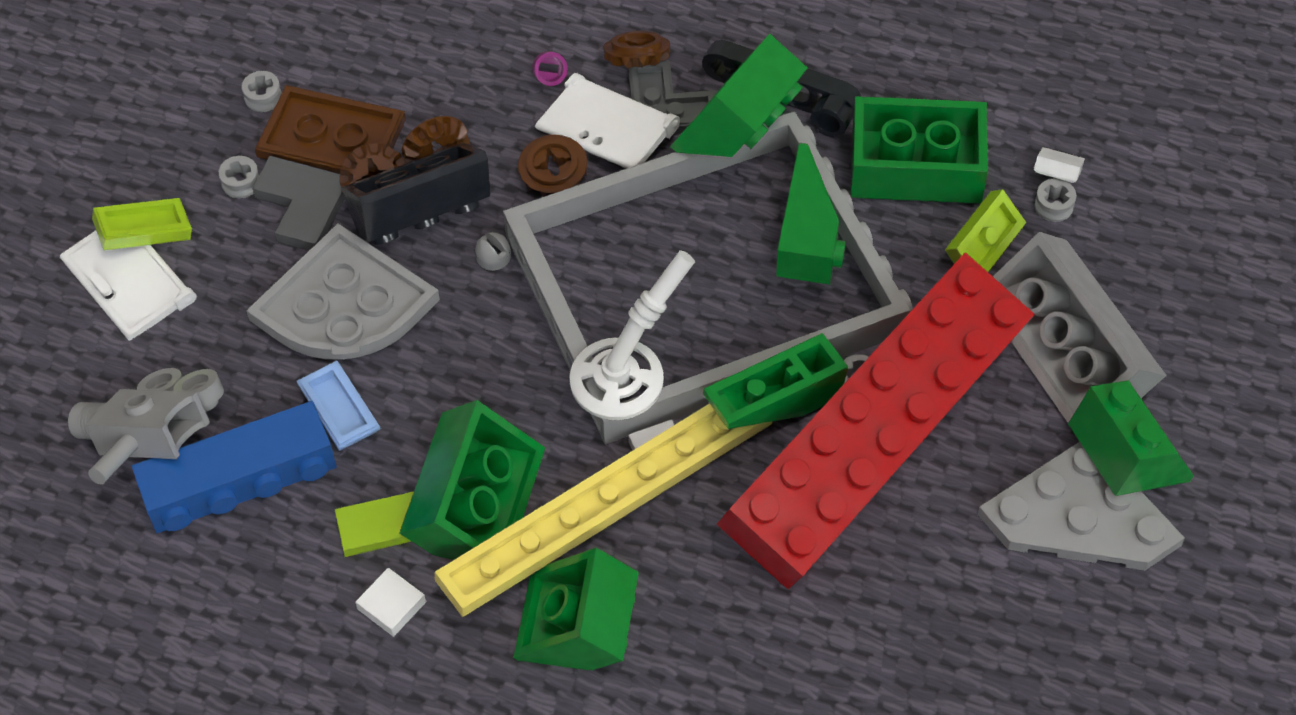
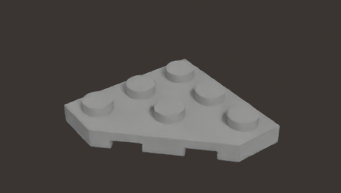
M1080 442L984 503L978 510V516L1008 550L1028 553V550L1031 549L1057 553L1059 558L1096 563L1097 560L1126 564L1125 568L1144 571L1181 547L1185 539L1142 491L1115 496Z

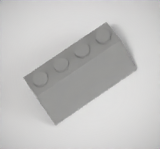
M1039 232L993 276L1035 314L1011 342L1067 422L1070 421L1091 386L1129 380L1142 398L1167 376L1067 240Z

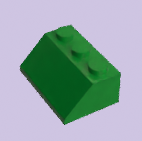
M769 33L670 147L676 153L733 157L744 144L752 149L769 130L763 123L769 128L786 109L785 106L803 88L797 81L808 67Z
M478 400L442 412L399 534L434 556L452 560L457 559L523 518L545 447Z

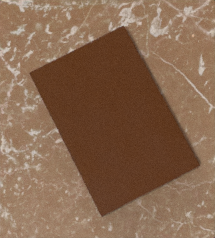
M285 85L255 147L256 156L267 160L269 156L340 174L342 164L348 154L364 144H385L393 149L406 121L405 111ZM368 160L370 165L368 167L369 172L362 179L381 173L378 172L376 166H373L372 160Z

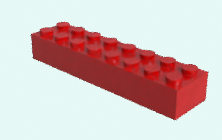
M965 252L732 505L716 525L787 589L791 588L804 576L1035 314Z

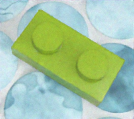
M1003 189L991 191L950 242L945 252L954 264L966 252L989 272L1026 224V221Z

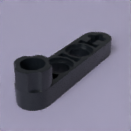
M717 40L711 44L704 55L702 67L712 79L725 83L754 50L730 41ZM807 69L797 82L804 86L809 93L799 91L788 106L811 113V123L818 128L819 133L833 138L837 134H844L853 119L855 96L861 97L860 92L846 81Z

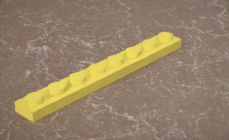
M708 404L435 571V582L460 615L464 617L770 426L772 422L727 429L712 406Z

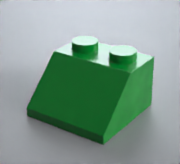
M1129 380L1091 386L1068 425L1115 496L1186 483L1192 480L1194 477L1193 473Z
M596 547L550 563L531 574L513 658L518 661L591 671L622 662L628 644L627 636L632 608L635 603V590L639 572Z

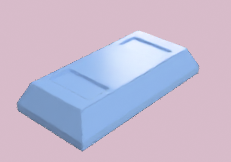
M338 361L296 381L308 402L313 400L323 426L339 451L381 429Z

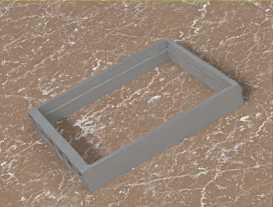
M795 111L779 116L769 128L763 123L769 130L752 149L744 144L733 157L674 152L503 211L506 237L571 371L576 357L588 346L534 236L535 233L786 146L791 148L796 157L799 143H806L810 147L838 217V232L843 241H846L847 248L882 307L662 388L657 401L647 411L633 418L608 420L591 414L605 445L625 438L634 432L700 410L710 404L703 395L704 388L821 333L826 336L841 357L880 344L912 311V303L907 292L904 289L899 290L893 281L889 261L884 255H878L873 246V238L869 227L865 222H859L848 191L846 189L840 190L835 181L831 162L827 157H821L816 148V140L811 128L808 125L803 126ZM593 356L587 360L588 363H591L594 359ZM593 377L582 380L585 389L590 395L602 401L606 392L597 387ZM637 396V397H635V398H632V399H629V400H626V401L621 402V403H626V402L632 401V400L638 398L639 396Z

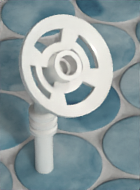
M679 251L651 290L642 292L641 298L637 299L634 303L635 307L630 308L628 312L630 318L619 338L597 341L586 347L574 360L570 371L571 391L577 403L590 414L608 420L629 419L647 411L659 398L664 381L662 365L655 353L638 341L644 330L651 329L655 324L654 321L660 318V313L666 310V300L695 263V260L688 253ZM613 347V349H608L599 353L597 356L594 357L591 363L587 362V360L595 353L603 349ZM633 350L646 359L651 370L639 368L637 361L631 356ZM593 377L597 387L606 392L603 400L600 401L590 395L585 389L582 380ZM642 385L647 387L638 398L626 403H620V399L633 395Z

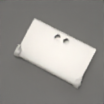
M574 73L565 82L566 89L538 120L535 128L549 135L570 137L577 141L585 151L627 169L644 163L665 137L670 139L680 125V117L672 113H663L590 82L584 76Z
M95 230L60 255V259L129 341L157 324L176 309L181 311L197 297L191 288L185 286L151 245L103 251L97 231ZM114 294L112 298L105 299L106 296Z

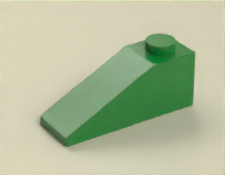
M799 143L778 246L776 277L830 285L833 267L842 268L846 241L838 240L839 220L810 147L806 143Z
M821 333L704 388L703 395L727 429L801 417L823 407L844 385L848 365L826 336Z

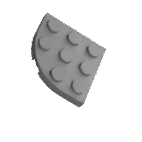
M338 223L247 310V315L250 322L296 352L321 359H350L372 354L399 340L411 330L440 298L438 289Z

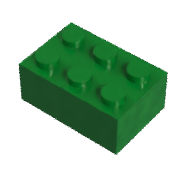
M855 96L852 124L851 198L982 203L988 174L987 102Z

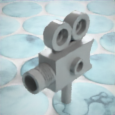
M166 368L155 371L139 382L137 390L120 389L107 403L79 402L75 404L68 417V426L71 434L77 439L92 440L98 454L103 455L88 472L91 480L97 484H104L128 457L177 459L180 455L178 451L181 445L194 432L202 427H206L210 423L206 412L218 404V400L224 393V388L217 372L212 369L197 370L183 377L180 370Z

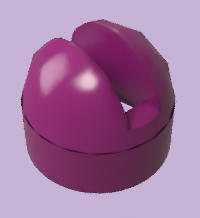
M542 52L533 61V75L537 81L544 85H558L567 75L568 66L566 60L556 52ZM540 63L558 65V71L539 70Z

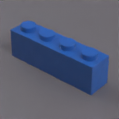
M313 400L181 447L178 451L180 455L177 459L151 458L131 465L156 534L165 530H181L195 519L212 513H227L233 510L239 503L255 497L266 498L273 496L285 486L302 480H317L323 477L329 470L337 468L330 441Z

